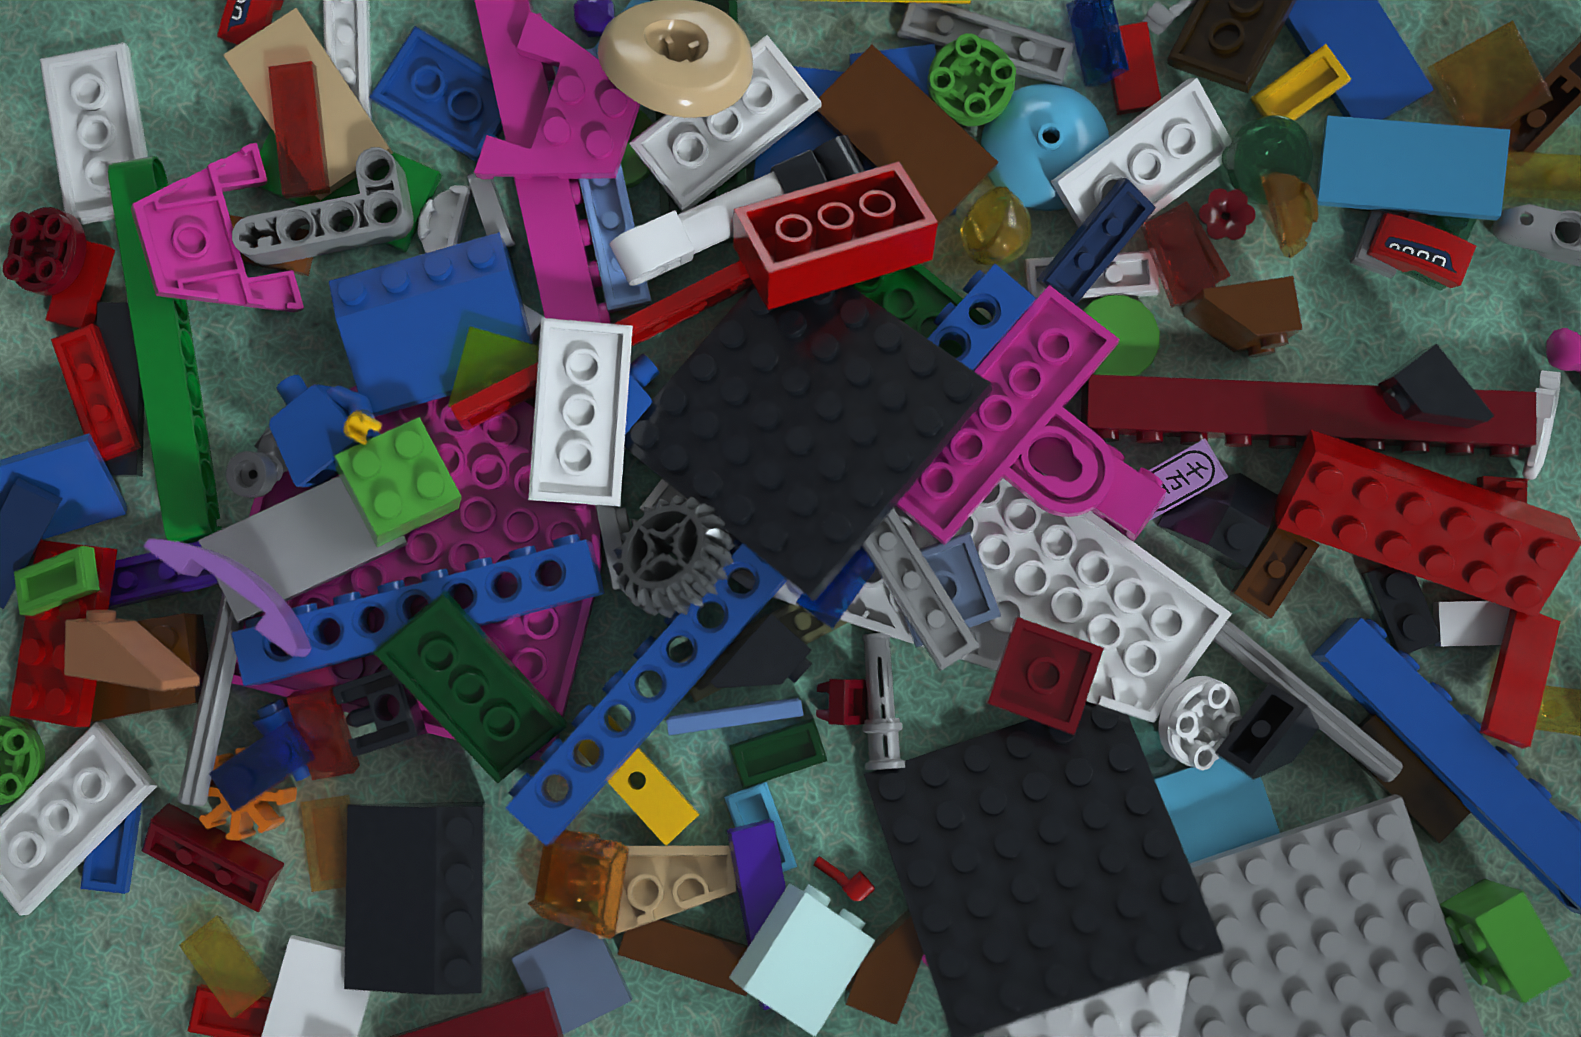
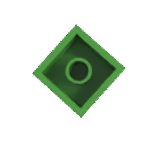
M420 417L367 440L368 443L366 445L358 444L334 455L336 471L377 548L459 509L462 496Z
M1483 879L1439 904L1446 917L1444 920L1451 940L1457 945L1461 944L1469 957V959L1465 960V966L1479 985H1486L1494 989L1498 994H1505L1524 1004L1573 976L1524 891Z

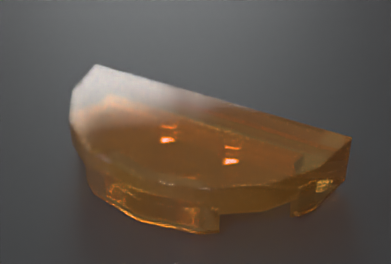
M1278 172L1262 175L1260 177L1281 251L1285 257L1292 258L1306 247L1307 242L1305 240L1311 232L1312 224L1318 220L1317 198L1311 186L1306 182H1302L1296 176Z

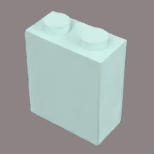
M789 883L729 978L743 990L816 1037L875 940L861 931L866 924L861 919L842 908L839 915L827 908L831 899L808 884L806 889L802 891Z

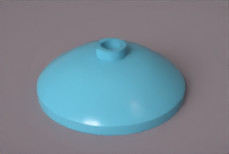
M1046 83L1020 88L1013 92L1006 109L997 118L986 123L984 126L981 146L998 161L997 167L988 175V178L1004 197L1019 206L1037 211L1064 209L1066 206L1050 181L1107 140L1109 132L1098 109L1077 91L1061 85ZM1046 132L1053 133L1057 138V142L1053 144L1047 143L1042 135Z

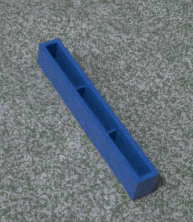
M1362 617L1347 618L1311 656L1369 714H1375L1471 811V814L1571 912L1581 915V822L1566 811L1562 810L1560 812L1549 801L1552 797L1550 792L1539 782L1531 778L1527 780L1516 769L1519 764L1509 752L1499 746L1494 747L1483 737L1484 734L1480 733L1481 725L1467 714L1461 715L1450 704L1453 699L1445 689L1434 682L1428 683L1417 672L1420 666L1410 655L1402 650H1394L1384 640L1387 634L1376 622L1369 618L1364 620Z

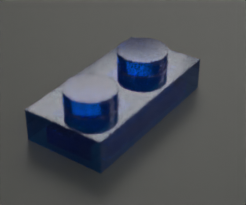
M1073 0L1066 4L1085 86L1096 87L1127 72L1129 65L1113 0Z
M861 546L814 602L803 593L796 601L798 606L832 630L876 570L863 547Z
M286 721L210 772L209 775L232 811L235 812L241 810L316 758L293 722Z

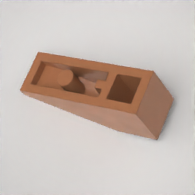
M114 610L86 611V618L66 620L64 675L160 691L199 685V675L137 621L118 619Z

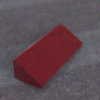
M170 803L166 804L151 818L142 852L258 913L262 909L284 867L283 862L241 840L226 839L227 833L216 827L207 829L199 818Z

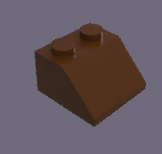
M1293 276L1205 288L1182 308L1183 316L1232 352L1248 351V357L1251 358L1275 353V348L1289 344L1288 339L1303 329Z

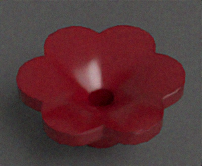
M1222 188L1214 189L1208 196V203L1199 209V220L1206 225V233L1211 239L1220 240L1226 237L1231 241L1239 240L1245 235L1246 226L1255 220V209L1247 204L1248 196L1243 190L1233 189L1228 192ZM1221 215H1226L1227 220H1223Z

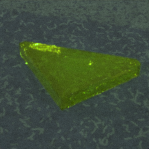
M470 326L448 407L537 363L539 346Z

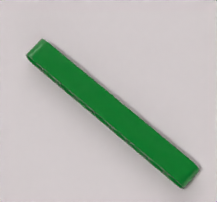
M152 156L111 163L108 168V178L164 532L167 540L188 544L197 542L206 536L222 530V526H217L216 520L220 519L187 300L156 296L131 212L133 203L168 186L162 162L158 157Z

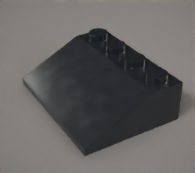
M485 802L347 805L344 989L424 995L482 993L484 970Z

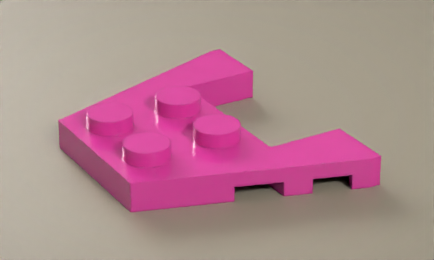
M529 12L516 48L519 55L559 68L532 147L529 149L486 135L474 170L476 177L480 179H494V177L532 179L533 176H558L559 179L616 178L641 104L628 97L610 81L603 71L599 59L537 14Z
M257 143L248 144L242 147L240 151L224 159L221 158L209 164L207 168L187 178H182L132 204L131 212L156 296L293 313L304 309L293 270L248 278L240 251L234 246L232 241L233 226L223 192L264 186L268 180Z

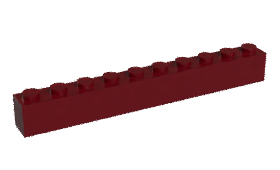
M1092 374L1081 387V422L1098 434L1105 442L1119 441V435H1136L1137 443L1157 444L1163 443L1164 436L1180 437V444L1194 445L1203 439H1206L1208 442V438L1225 439L1224 445L1228 447L1252 446V440L1269 441V448L1291 449L1296 448V442H1305L1312 429L1376 452L1385 451V445L1401 446V453L1426 454L1430 452V447L1445 448V454L1450 456L1473 455L1474 449H1490V457L1508 458L1519 456V450L1536 445V392L1474 389L1494 414V417L1488 422L1474 427L1463 428L1406 420L1401 414L1395 413L1387 406L1383 399L1384 392L1379 386Z

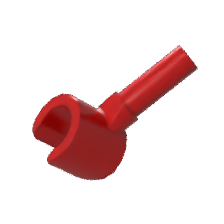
M820 856L813 864L835 880L853 901H862L875 890L874 885L861 871L857 872L849 880L842 871Z

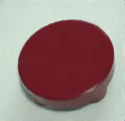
M52 207L39 208L31 213H17L10 223L12 236L8 247V257L3 263L2 271L4 276L9 280L15 281L22 289L39 295L50 296L64 291L75 281L85 261L87 244L82 225L73 215Z

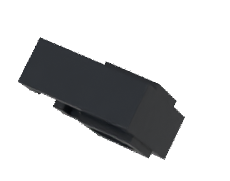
M389 669L332 687L337 705L350 703L366 696L369 702L367 706L350 711L346 717V723L349 726L358 728L375 722L377 731L348 740L353 757L427 734L417 698ZM391 695L397 698L400 705V710L396 717L390 714L387 707L388 699Z

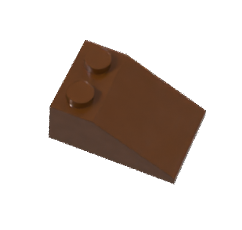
M182 613L137 621L199 675L198 686L160 691L97 680L91 722L197 705L209 656L203 614Z

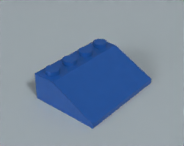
M500 232L329 281L336 322L358 393L369 399L373 417L488 385L491 381L495 383L538 362L513 259Z

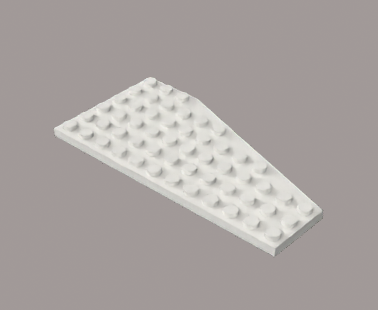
M1004 478L953 536L970 532L1001 613V617L969 628L980 647L960 660L997 671L1015 617H1020L1103 647L1104 650L1086 701L1144 721L1154 722L1170 693L1184 681L1232 614L1092 511L1073 517L1050 514L1034 504ZM661 479L640 509L643 512L644 506L653 510L656 509L660 498L671 503L676 495L681 498L685 497ZM895 505L894 510L919 550L940 542ZM728 534L732 538V542H734L736 538ZM862 546L814 602L789 581L773 596L775 599L914 644L901 608ZM739 570L731 576V578L748 590H751L754 586L755 578L749 571Z

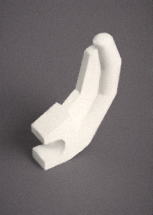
M1542 370L1540 374V385L1535 391L1536 445L1528 447L1522 471L1523 477L1528 480H1533L1538 476L1545 461L1559 399L1560 372Z

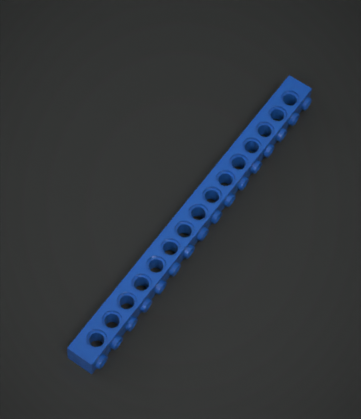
M996 263L986 274L978 270L963 288L967 295L957 306L950 302L939 313L933 322L938 327L927 338L938 347L940 343L946 340H953L959 343L963 354L956 359L973 371L978 368L1036 300L1030 292ZM974 308H983L990 313L992 322L986 325H978L971 320L969 311ZM737 539L733 542L735 546L728 551L734 563L723 567L728 579L718 580L715 583L717 595L707 593L703 596V607L714 603L723 608L724 618L722 623L715 628L703 627L699 620V614L703 607L696 606L693 603L690 604L687 615L675 611L671 618L666 617L663 621L668 625L666 630L657 640L653 636H649L633 654L638 661L625 674L620 669L604 685L602 690L607 695L595 708L588 704L575 717L571 725L576 730L567 740L563 742L558 738L546 749L540 757L545 763L533 777L526 773L509 791L513 800L505 808L545 846L553 843L787 582L784 577ZM739 570L749 571L755 578L753 588L745 594L734 593L729 586L731 576ZM679 637L688 638L693 645L692 656L683 663H676L669 654L670 644ZM648 671L657 672L662 679V688L653 697L644 696L639 689V680ZM617 705L625 706L631 714L630 725L622 732L614 730L608 721L609 712ZM586 739L594 741L600 750L599 759L592 766L583 764L578 758V747ZM554 774L561 775L568 783V793L563 800L553 799L547 791V782Z

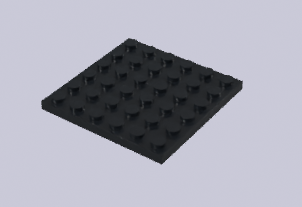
M752 284L652 399V404L625 434L624 448L687 500L693 497L699 502V506L704 503L707 506H711L714 509L712 515L723 519L725 522L724 528L729 534L814 602L990 395L993 388L988 380L850 285L768 310L756 287Z
M1086 701L1075 735L1029 719L905 760V768L878 769L864 774L951 1037H976L1225 952L1127 714Z

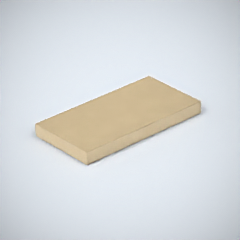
M297 8L223 54L318 199L322 200L357 177L356 161L364 150L371 147H380L387 150L390 154L393 153Z

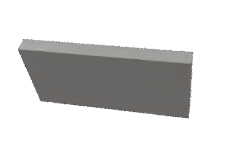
M340 476L198 540L202 548L225 555L256 573L285 602L408 545L403 535L378 548L376 547ZM216 577L237 622L242 623L264 612Z

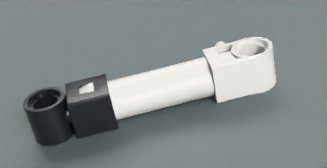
M848 135L838 136L821 144L813 151L807 150L772 166L770 173L687 211L677 215L674 210L617 236L609 245L630 286L638 285L692 261L695 253L733 237L734 208L864 172L865 169Z

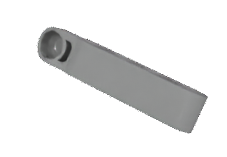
M1528 204L1503 210L1501 217L1498 220H1494L1492 227L1493 235L1499 241L1536 251L1546 259L1581 267V212L1573 210L1560 212ZM1527 214L1529 215V217H1523L1521 215ZM1555 228L1563 233L1565 243L1557 238Z

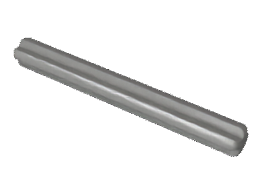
M223 591L178 801L185 805L203 806L207 801L237 660L231 632L242 630L244 627V622L239 623L236 621Z
M1231 621L1225 622L1213 639L1214 642L1267 686L1269 683H1272L1307 704L1319 729L1384 782H1390L1397 777L1403 768L1402 763Z

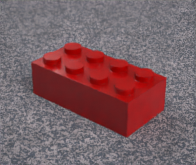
M895 162L734 208L733 247L766 308L770 310L931 261L933 259L938 221L900 162Z

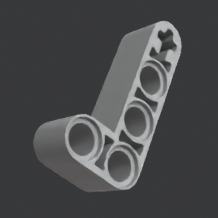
M380 147L366 149L359 155L356 161V175L360 194L242 218L235 224L232 231L234 246L255 263L267 266L404 238L410 233L414 222L405 172L387 150ZM390 166L388 175L384 179L379 181L373 180V174L379 167ZM391 207L397 208V215L391 222L380 223L381 215L386 209ZM354 216L352 226L344 232H338L339 222L344 217ZM310 224L309 234L304 239L295 241L296 231L301 226Z

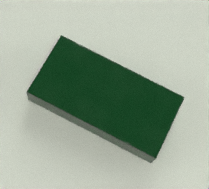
M814 718L729 745L743 789L828 761Z

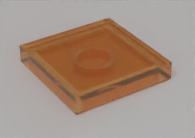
M1513 20L1427 67L1456 125L1500 128L1554 100Z

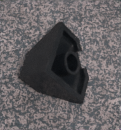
M1241 473L1228 475L1223 481L1166 511L1157 526L1233 571L1244 569L1250 564L1270 528L1278 495Z

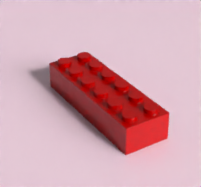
M1312 429L1278 494L1274 509L1277 528L1533 617L1538 616L1581 546V539L1568 517Z

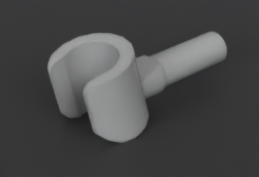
M1181 0L1173 4L1169 10L1157 1L1148 10L1147 16L1142 22H1147L1148 28L1153 33L1159 35L1168 28L1180 13L1195 5L1198 0Z

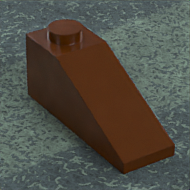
M1581 35L1543 73L1496 126L1498 129H1510L1508 157L1519 167L1581 105Z
M909 909L875 939V942L845 988L846 992L844 995L845 1005L895 1025L898 1024L924 955Z

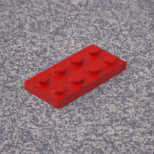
M40 541L35 552L33 564L80 546L94 547L100 591L33 616L25 615L9 716L71 727H90L97 680L64 675L66 620L86 618V611L108 610L118 549Z

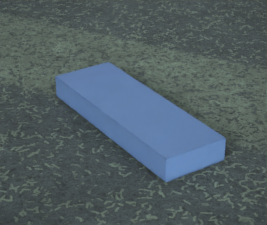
M796 697L672 715L666 721L668 735L800 717L803 716L801 699Z

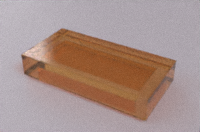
M349 794L301 802L311 892L346 887L347 805L350 804Z

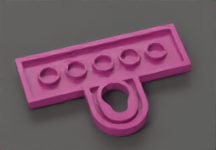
M1049 285L975 370L977 374L991 383L993 391L896 506L944 546L1003 478L1042 510L1053 515L1073 517L1085 514L1096 508L1105 499L1113 483L1115 473L1114 459L1106 442L1064 407L1114 350L1120 339ZM1044 437H1055L1064 441L1071 447L1073 457L1081 464L1082 473L1080 477L1072 482H1064L1056 476H1044L1036 472L1028 459V451L1031 445Z

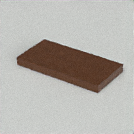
M873 45L819 97L822 107L814 113L838 136L848 135L856 153L872 168L900 162L938 221V226L998 165V161Z

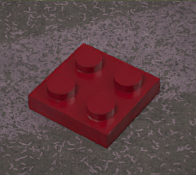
M1015 617L986 703L1075 735L1104 648L1026 619Z

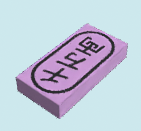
M1206 439L1199 441L1149 470L1162 480L1163 484L1161 487L1167 490L1164 501L1150 520L1228 477Z

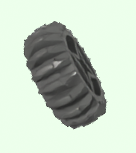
M676 495L671 503L660 498L657 508L654 510L644 506V516L640 520L631 519L633 528L630 532L620 533L624 545L614 549L619 560L612 566L616 571V575L619 576L616 582L627 595V599L637 607L640 606L645 612L654 616L660 613L662 616L671 618L675 611L687 615L692 603L703 607V596L707 593L717 595L714 585L718 580L728 579L723 567L734 563L728 551L735 545L732 542V538L728 535V531L724 528L725 522L723 519L712 515L714 509L711 506H707L705 503L699 506V502L693 497L686 500ZM672 552L678 559L674 560L669 553Z

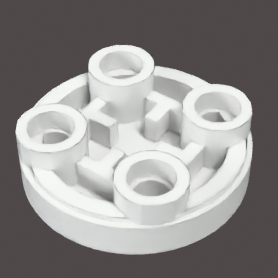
M1207 676L1192 677L1179 684L1166 699L1159 718V737L1165 751L1172 758L1199 770L1209 769L1214 761L1219 759L1215 751L1242 719L1236 694L1227 684Z

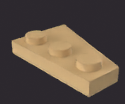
M601 846L598 939L601 940L737 893L730 847Z

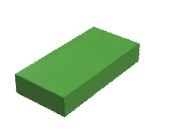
M80 546L14 572L20 615L33 616L100 591L94 547Z

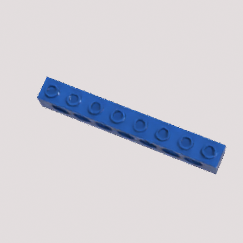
M578 534L569 535L553 540L554 548L536 552L535 546L515 549L508 552L509 560L494 564L491 557L481 558L465 563L466 571L449 575L448 569L435 570L422 574V582L405 587L404 580H399L377 586L378 594L362 598L360 592H353L334 597V606L318 609L317 603L291 608L300 621L312 648L306 657L286 655L278 645L257 631L255 627L263 616L246 620V629L231 632L243 686L261 685L375 655L373 653L374 649L413 617L411 605L417 597L423 596L430 603L446 590L454 599L456 590L465 584L473 591V601L469 607L463 610L479 627L603 595L605 591L593 544L587 539L580 541ZM557 562L562 569L561 579L556 585L547 587L541 580V570L547 563ZM512 573L518 582L517 590L511 597L503 598L497 589L498 581L504 574ZM378 607L384 614L385 622L383 627L374 633L368 626L367 618L369 613ZM334 619L340 626V636L336 642L330 644L325 639L324 628L330 620Z

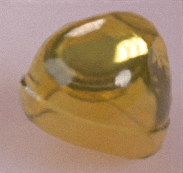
M1001 186L992 188L983 194L972 205L963 220L961 227L963 247L969 258L977 265L992 267L996 263L998 266H1003L1021 257L1030 244L1032 224L1029 212L1019 197L1007 187Z

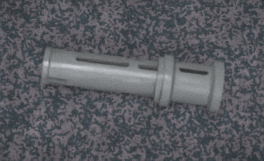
M883 633L862 635V640H864L865 680L869 720H864L865 725H862L863 732L867 733L869 761L865 763V770L905 768V761L900 759L899 731L903 729V725L900 722V718H895L890 651L891 637ZM877 659H879L881 697L879 695ZM880 705L882 706L883 719H881ZM883 736H884V746H885V757H884V751H883Z

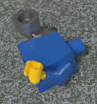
M292 375L285 378L276 387L287 406L270 419L269 427L254 445L258 449L257 452H240L230 459L226 468L227 484L239 496L260 497L272 490L276 481H279L283 473L288 470L296 487L314 488L331 480L338 474L334 455L358 444L366 445L368 443L367 440L380 435L378 431L382 424L374 419L370 401L366 396L340 385L331 387L315 384L308 388L300 375Z

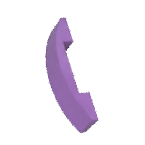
M148 539L143 547L180 574L198 577L204 568L264 611L265 615L256 625L255 629L291 656L306 657L312 650L308 637L290 606L265 580L241 563L215 551L181 542Z

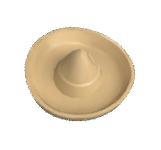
M654 0L630 7L614 17L606 25L598 43V59L610 81L639 104L671 116L698 118L715 115L732 106L743 96L753 75L752 51L749 40L741 26L722 10L696 0Z

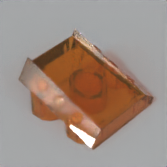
M565 829L553 843L547 846L543 844L535 897L528 904L542 918L611 939L616 935L629 848L616 840L601 839L600 835L595 832Z

